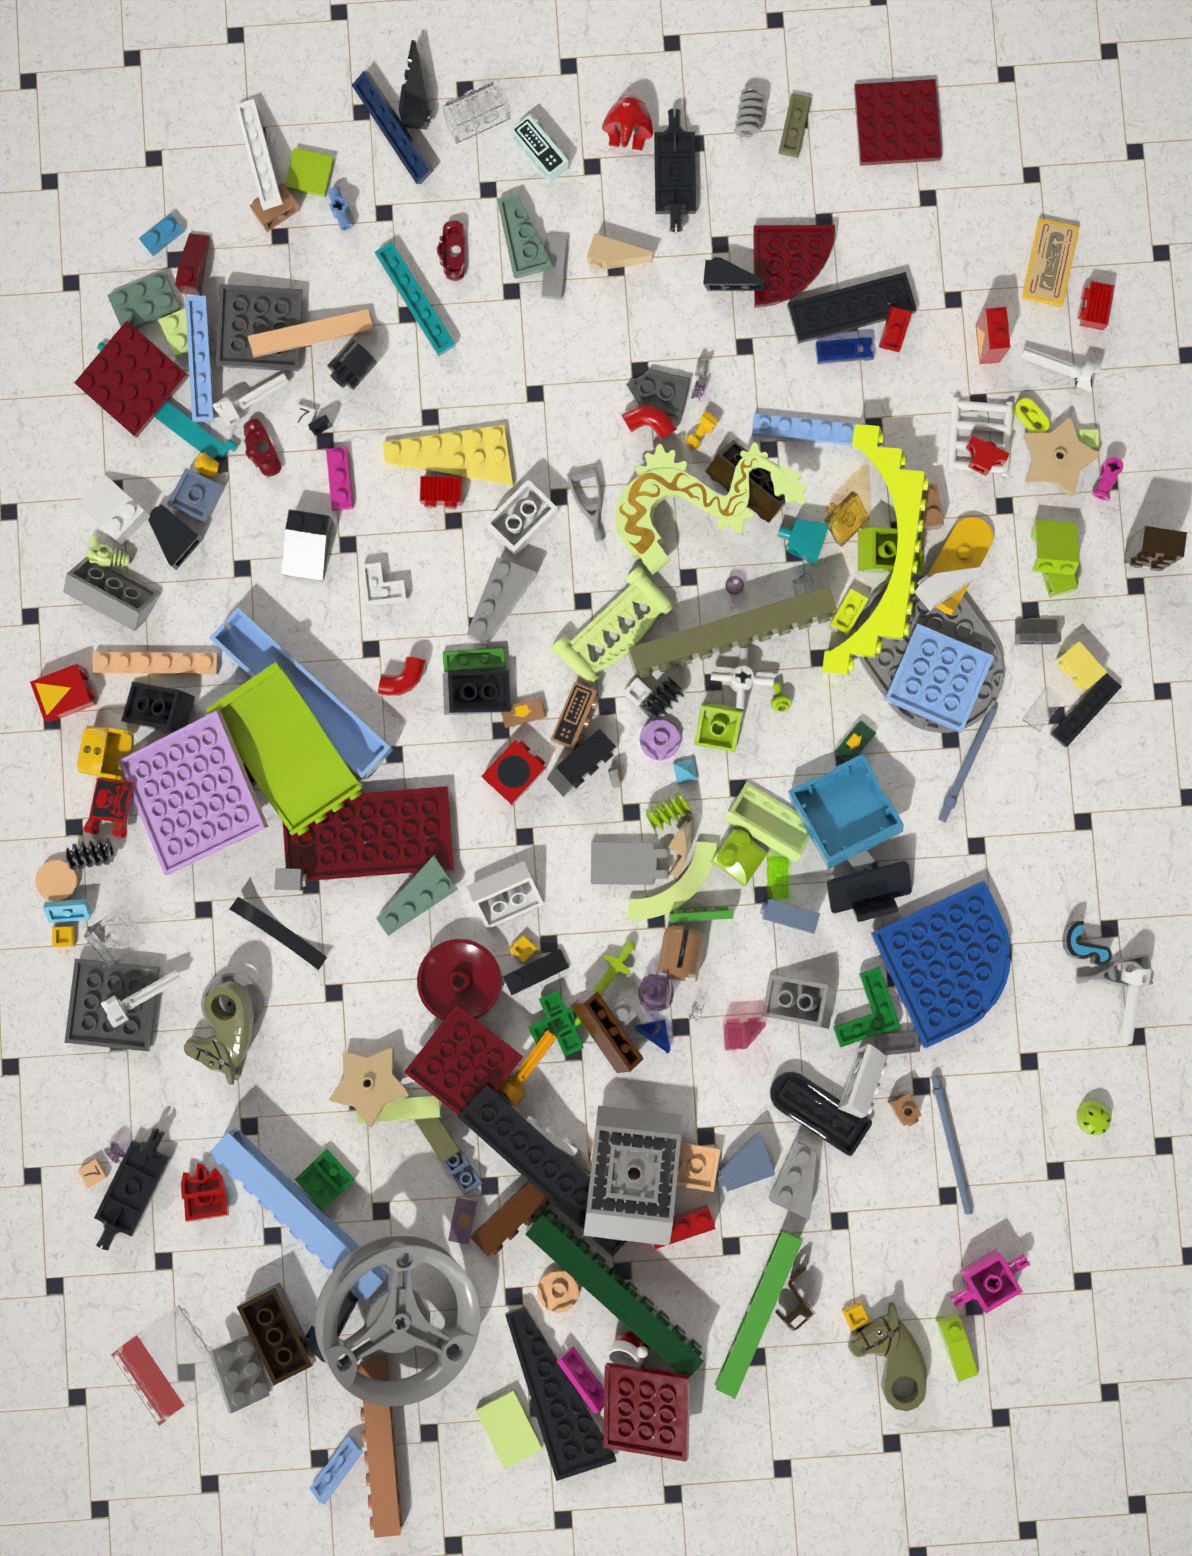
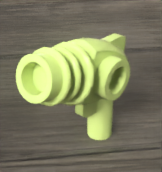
M96 535L89 537L92 549H89L86 555L90 563H97L100 567L110 566L112 562L113 566H115L116 562H118L117 566L122 563V567L128 566L130 554L123 552V555H121V551L117 554V549L113 553L112 548L105 544H99Z

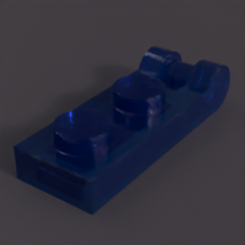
M863 337L816 342L817 364L873 360L874 352L871 351V346L873 345L872 338ZM858 346L863 347V352H858Z

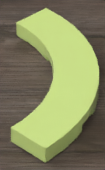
M696 842L695 852L687 871L666 891L648 898L629 899L627 920H643L658 917L675 910L687 902L699 890L709 875L713 865L711 861L716 855L717 843Z

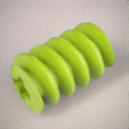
M675 793L676 800L671 796L668 797L669 804L662 800L661 808L656 804L653 805L654 812L649 808L646 809L647 819L655 833H657V826L661 830L664 829V822L671 826V819L678 822L679 814L686 818V810L693 814L686 799L680 793Z

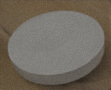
M226 973L214 978L206 986L201 999V1009L205 1020L212 1028L213 1026L204 1010L205 997L217 985L227 981L240 983L248 990L254 1013L253 1025L260 1018L263 1010V995L257 983L250 977L241 973ZM220 995L219 1003L221 1008L229 1014H235L236 1005L234 1000L227 995Z

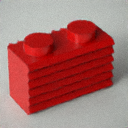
M1090 281L1086 287H1083L1081 293V300H1084L1083 307L1079 308L1077 319H1080L1079 326L1104 330L1108 326L1115 285Z
M420 476L419 501L425 508H436L437 505H445L447 509H457V506H462L463 480L461 477Z

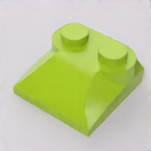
M701 703L694 745L735 752L743 710L723 704Z
M734 828L711 863L743 886H746L768 852L750 839L747 832Z

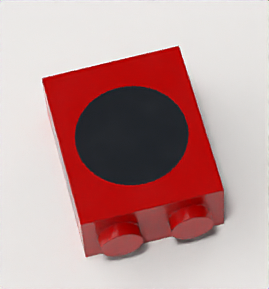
M514 740L481 776L512 806L546 771V768L543 766L545 761L538 755L533 757L528 752L530 748L522 740L520 743Z

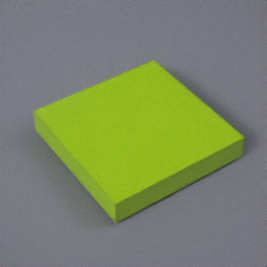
M294 148L285 186L288 190L325 197L334 157Z

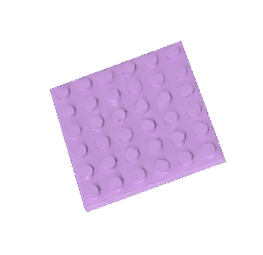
M221 710L214 711L118 761L126 781L135 783L132 797L165 876L269 827Z

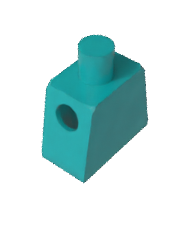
M796 519L792 528L780 525L777 537L788 540L785 548L786 551L815 565L829 524Z

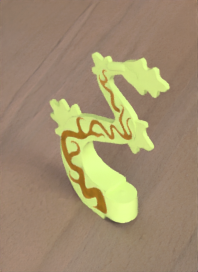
M753 443L748 452L744 450L740 452L742 459L735 468L730 491L726 496H720L698 479L686 473L687 463L685 461L675 463L676 452L674 450L665 453L663 446L658 444L654 455L650 453L645 454L647 466L635 467L639 477L634 479L624 489L619 498L615 515L617 534L637 562L642 559L644 565L654 575L671 561L664 548L661 547L664 541L655 529L653 522L654 510L662 500L668 497L682 498L706 513L719 518L718 529L729 526L737 534L741 535L745 520L754 517V513L747 508L749 503V473L751 470L762 468L771 472L775 496L784 494L787 504L795 501L800 505H804L806 499L803 494L807 490V486L798 482L802 476L801 473L792 471L785 466L777 465L767 459L768 454L766 452L761 453L758 444Z

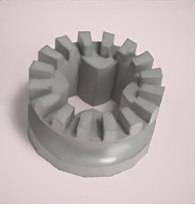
M698 358L694 376L701 375L702 378L705 377L706 369L704 368H707L708 359L702 361L701 358Z

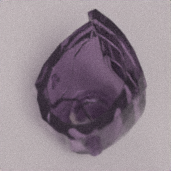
M648 974V976L644 977L638 989L640 1005L645 1008V1011H663L668 1009L672 1005L674 997V984L671 979L658 974Z

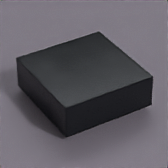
M326 415L308 424L314 436L332 427Z

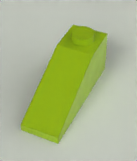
M952 1313L936 1319L935 1321L958 1382L978 1375L968 1338L959 1316L956 1313Z

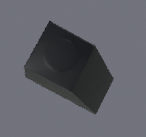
M162 504L159 507L156 506L150 512V517L148 518L150 526L168 564L177 570L203 539Z

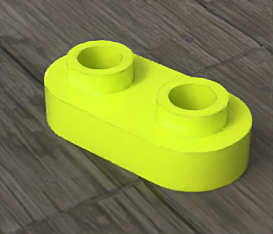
M1023 398L1017 402L1014 407V414L1030 433H1045L1049 428V420L1035 402L1029 398ZM1021 408H1026L1027 413H1023ZM1034 423H1038L1040 429H1036Z

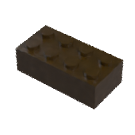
M280 1282L242 1301L237 1306L273 1385L314 1365L317 1359L314 1353L306 1346L307 1338Z

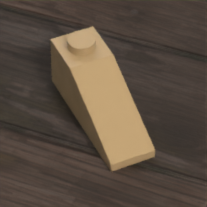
M594 233L587 255V264H590L595 269H613L651 263L653 251Z

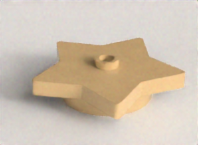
M1071 418L1066 419L1051 433H1025L1023 435L1031 455V464L1025 483H1051L1069 496L1075 494L1080 471L1100 456L1098 452L1078 440Z
M388 1048L368 1058L344 1051V1078L329 1100L334 1103L355 1107L367 1126L372 1127L386 1105L410 1095L394 1075V1049ZM371 1081L370 1087L366 1088L367 1082Z

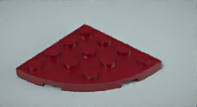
M835 225L753 226L754 275L764 279L768 287L767 291H754V308L785 302L804 291L813 283L829 258L834 242Z

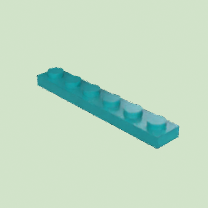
M390 242L375 251L376 257L436 354L440 356L455 347L454 341L394 244Z

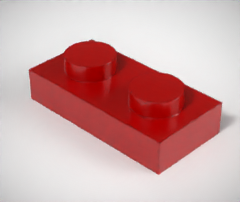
M890 307L878 347L900 353L912 314L911 311Z

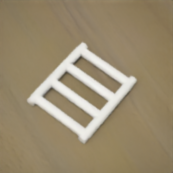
M953 397L947 460L948 472H953L955 469L974 471L968 468L970 462L956 461L957 449L967 450L965 448L968 444L966 441H957L958 429L1003 433V443L996 444L997 448L1010 453L1013 402L995 404L960 401V398ZM960 409L1005 413L1004 424L959 421ZM1010 455L1003 466L995 465L991 468L990 472L1001 473V476H1008Z

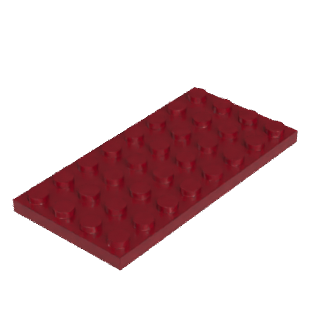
M448 786L362 793L352 801L350 798L342 802L344 806L336 812H333V810L325 814L327 818L316 824L314 821L309 824V830L300 836L297 833L291 835L283 822L286 869H303L304 874H307V881L418 873L433 855L436 856L445 870H454Z

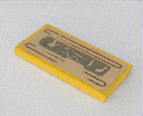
M1039 218L1022 299L1062 307L1079 227Z

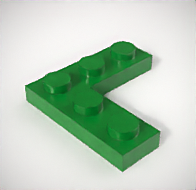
M880 967L858 973L872 1014L834 1026L833 1029L839 1047L900 1028Z

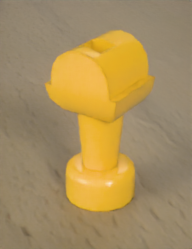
M706 410L701 416L700 425L694 434H688L684 441L691 448L697 450L701 445L700 439L706 433L711 434L720 420Z

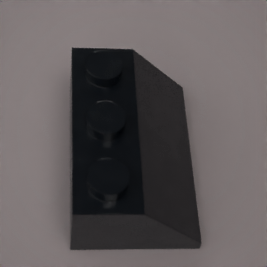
M351 1290L343 1301L339 1312L337 1337H340L359 1300ZM311 1325L305 1336L308 1338L306 1346L325 1363L317 1344L315 1327Z

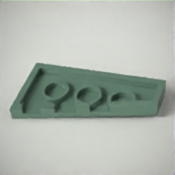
M517 193L498 198L497 201L514 278L518 279L553 269L554 267Z

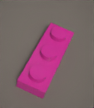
M347 447L326 449L332 511L353 509Z
M573 1346L557 1360V1363L592 1412L596 1414L604 1408V1388Z

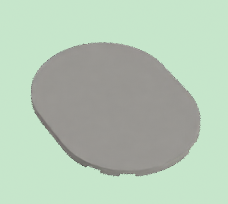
M913 576L912 581L916 582L915 591L919 586L917 583L925 576ZM889 583L882 586L869 598L859 615L856 632L872 615ZM915 593L911 594L910 602H913L912 614L908 615L907 623H910L909 635H905V641L879 638V641H882L881 654L877 653V658L859 657L860 662L885 698L917 623L993 655V661L964 729L970 727L988 714L995 705L1002 690L1004 666L999 645L965 596L962 597L954 613L948 615L938 608L929 611ZM888 702L901 719L918 729L933 733L956 732Z

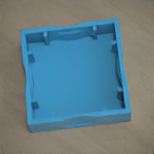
M864 754L837 766L823 776L815 777L788 791L789 800L828 869L903 832L904 824L890 799L881 790L878 779Z

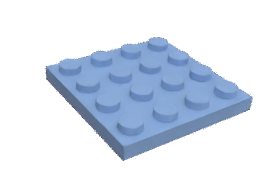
M917 623L884 701L962 733L994 656Z

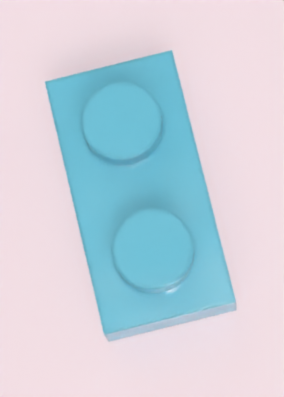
M87 899L44 903L43 909L48 923L90 920L91 918Z

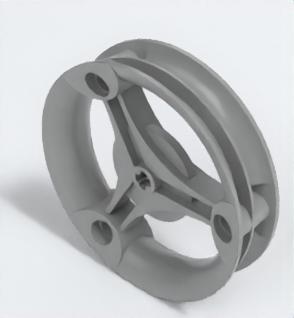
M394 1235L379 1238L362 1245L347 1255L326 1280L318 1298L315 1312L317 1344L325 1362L337 1381L355 1397L380 1406L413 1404L441 1391L456 1378L468 1362L476 1345L480 1330L479 1298L468 1274L442 1247L417 1236ZM405 1253L403 1258L399 1260L397 1259L399 1255ZM422 1262L431 1264L442 1272L455 1292L457 1321L455 1325L450 1326L445 1331L430 1323V1309L421 1294L412 1289V1269ZM386 1263L389 1266L386 1289L370 1305L365 1325L346 1340L337 1337L338 1316L347 1294L362 1276L375 1267ZM397 1271H403L402 1287H397ZM427 1331L439 1336L436 1344L424 1338ZM370 1338L369 1341H367L354 1351H351L352 1348H354L364 1340ZM415 1346H422L435 1351L436 1360L424 1370L403 1379L378 1380L367 1377L357 1371V1361L380 1349L388 1353H402ZM342 1354H346L345 1357L338 1360Z

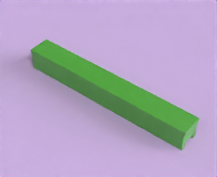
M781 1229L715 1382L716 1390L731 1396L733 1399H736L803 1241L800 1235L797 1236L784 1229Z

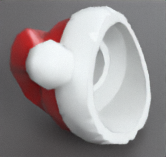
M626 1332L619 1335L610 1345L607 1356L615 1364L641 1367L643 1358L648 1355L650 1347L635 1333Z

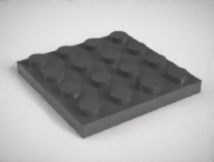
M220 284L216 367L299 372L300 347L253 358L248 336L301 324L303 290Z
M76 958L74 961L64 1043L150 1051L157 995L128 1010L127 1016L129 1020L117 1027L111 1025L101 1003L114 995L118 1000L122 1001L159 980L160 967Z

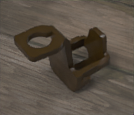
M806 1265L788 1281L789 1288L801 1304L787 1317L779 1309L775 1311L792 1331L799 1329L815 1314V1311L802 1298L792 1283L808 1268ZM799 1315L805 1317L796 1328L791 1323Z

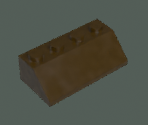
M732 440L715 456L705 471L713 481L722 485L728 493L731 488L735 468L742 459L740 452L743 450L748 452L735 440ZM762 468L752 469L749 473V503L747 507L758 514L759 518L770 523L787 504L785 502V495L775 496L771 472Z

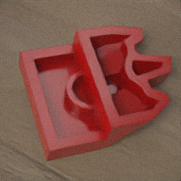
M197 1163L194 1177H191L187 1172H183L181 1197L184 1200L186 1222L229 1216L227 1189L223 1176L216 1168L212 1169L208 1175L206 1166Z

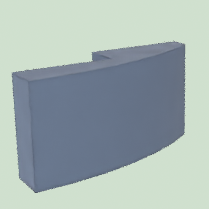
M462 1150L444 1162L448 1172L454 1177L464 1195H467L483 1184Z

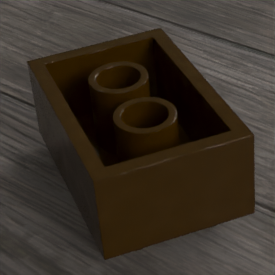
M1144 526L1127 538L1124 563H1128L1130 567L1134 568L1147 566L1153 571H1163V569L1184 557L1187 532Z

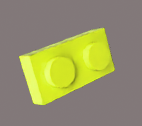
M850 589L830 626L848 635L869 598Z

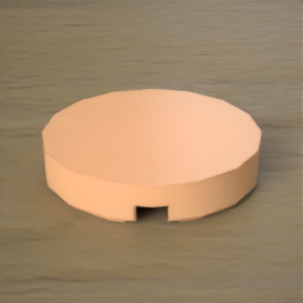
M52 860L39 868L36 874L35 885L43 898L50 901H64L69 899L77 889L79 877L77 871L71 870L67 862Z
M552 1269L545 1273L539 1281L537 1288L538 1299L543 1307L552 1312H566L573 1308L578 1300L580 1293L579 1283L564 1269Z

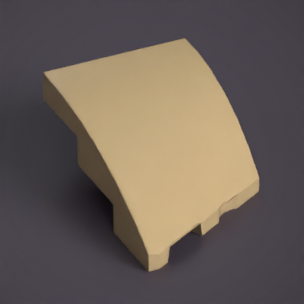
M690 815L668 846L680 857L669 874L675 879L679 877L691 847L694 818Z

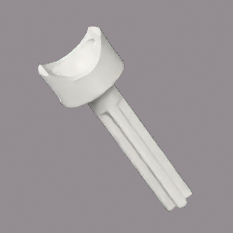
M1025 347L1021 359L1077 378L1076 381L1078 383L1076 387L1088 392L1092 391L1091 376L1102 367L1087 361L1085 366L1081 368Z
M282 373L240 399L235 400L233 403L225 397L212 406L217 415L223 417V421L228 429L241 421L239 412L288 384L289 381L285 374Z
M1124 962L1121 971V980L1128 983L1120 1042L1132 1044L1141 985L1150 984L1152 972L1151 969H1143L1137 962Z
M175 970L122 1001L118 1000L114 995L102 1002L101 1005L106 1011L111 1025L117 1027L129 1020L127 1016L128 1010L135 1008L137 1005L180 982L182 979Z

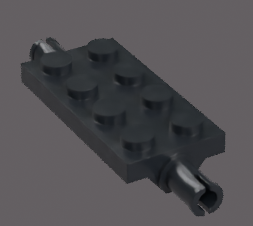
M674 109L668 110V128L663 132H654L655 214H670L671 232H675V224H677V232L683 230L682 214H696L695 132H686L681 127L680 109H676L675 117Z
M152 1129L146 1145L136 1140L131 1141L94 1219L102 1222L104 1225V1231L96 1244L97 1247L103 1246L102 1249L108 1251L115 1235L119 1234V1232L131 1237L134 1236L171 1160L170 1157L157 1150L165 1135V1132H159L160 1129Z

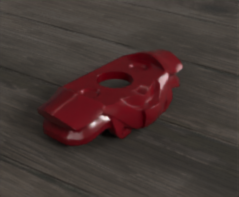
M457 220L448 221L443 226V235L439 237L437 255L447 279L459 281L463 279L465 272L464 227ZM454 246H458L461 249L460 254L456 257L450 255V249Z
M259 419L247 421L243 425L246 456L255 464L256 468L260 469L264 476L271 477L279 474L282 469L263 424ZM259 442L268 444L269 448L266 452L261 453L256 449Z

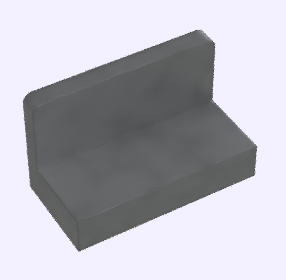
M1055 619L1015 620V645H1056L1061 642V633H1057V620Z

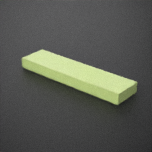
M434 1096L403 1098L386 1105L375 1123L441 1118V1101ZM357 1112V1124H366Z

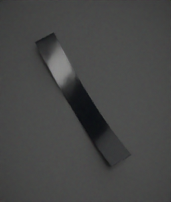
M237 897L229 908L232 912L288 947L317 970L321 968L328 958L297 934L242 898Z

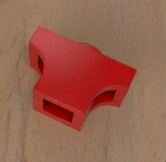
M974 436L971 437L965 448L971 455L968 468L984 476H987L993 466H1003L1010 453L997 448L995 443L983 441Z

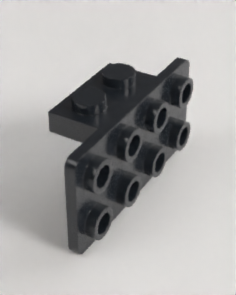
M907 861L834 878L826 883L831 912L839 913L852 909L857 922L897 913L898 906L894 898L909 895L912 892L910 868Z

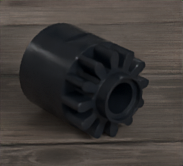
M350 339L327 366L332 372L330 377L339 386L345 388L347 385L350 389L354 390L376 366L377 361L363 346Z

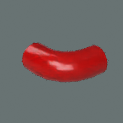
M640 405L621 414L631 432L642 426H649L655 431L660 440L677 430L674 422L666 412L655 406Z
M406 657L403 671L400 674H381L378 694L400 696L412 691L421 681L426 660Z

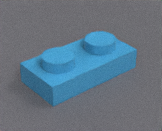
M170 213L143 234L139 240L152 256H155L185 231Z

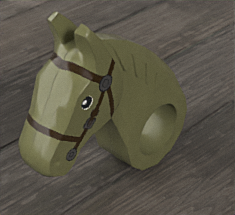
M892 1302L889 1303L886 1315L874 1319L849 1339L848 1348L856 1358L864 1357L868 1354L885 1357V1367L881 1380L883 1394L887 1402L896 1410L910 1411L918 1408L925 1399L927 1372L919 1346L911 1332L899 1320L896 1306ZM902 1376L911 1377L915 1381L914 1390L906 1397H898L892 1393L894 1381Z

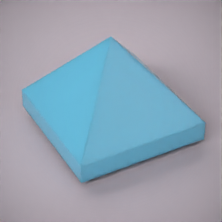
M694 759L673 763L677 783L697 780Z

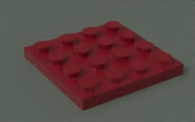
M936 79L854 85L860 166L941 160Z
M126 320L74 383L137 438L190 375Z
M456 1004L404 1073L458 1115L485 1084L497 1092L524 1056Z
M607 1362L604 1372L603 1448L687 1462L689 1458L690 1375Z

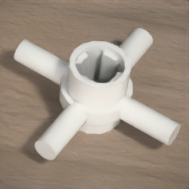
M740 648L739 666L734 668L731 674L711 672L710 680L730 682L732 690L737 692L736 709L738 710L744 709L745 692L753 684L773 686L774 682L773 677L754 676L752 670L747 667V648ZM739 677H745V683H740L741 679Z

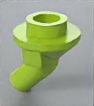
M777 682L772 686L776 698L771 699V708L778 712H785L791 707L792 703L788 695H783L780 682Z

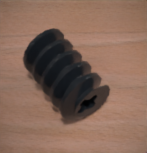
M667 676L669 682L662 681L663 688L656 687L658 694L653 692L650 694L652 700L647 698L644 700L646 706L639 705L640 709L652 720L657 719L661 721L662 719L659 714L667 715L665 707L673 709L671 701L678 703L679 701L676 696H685L679 685L669 676Z
M106 838L105 845H103L101 840L97 841V846L94 845L93 841H89V847H86L85 843L81 842L80 849L74 843L72 850L67 847L66 858L71 870H76L78 867L84 869L86 866L91 868L94 864L96 866H101L102 863L109 865L114 861V851L110 839Z

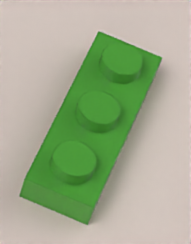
M728 906L715 907V911L707 912V908H694V913H686V909L673 910L674 914H669L670 923L733 919V910H728Z

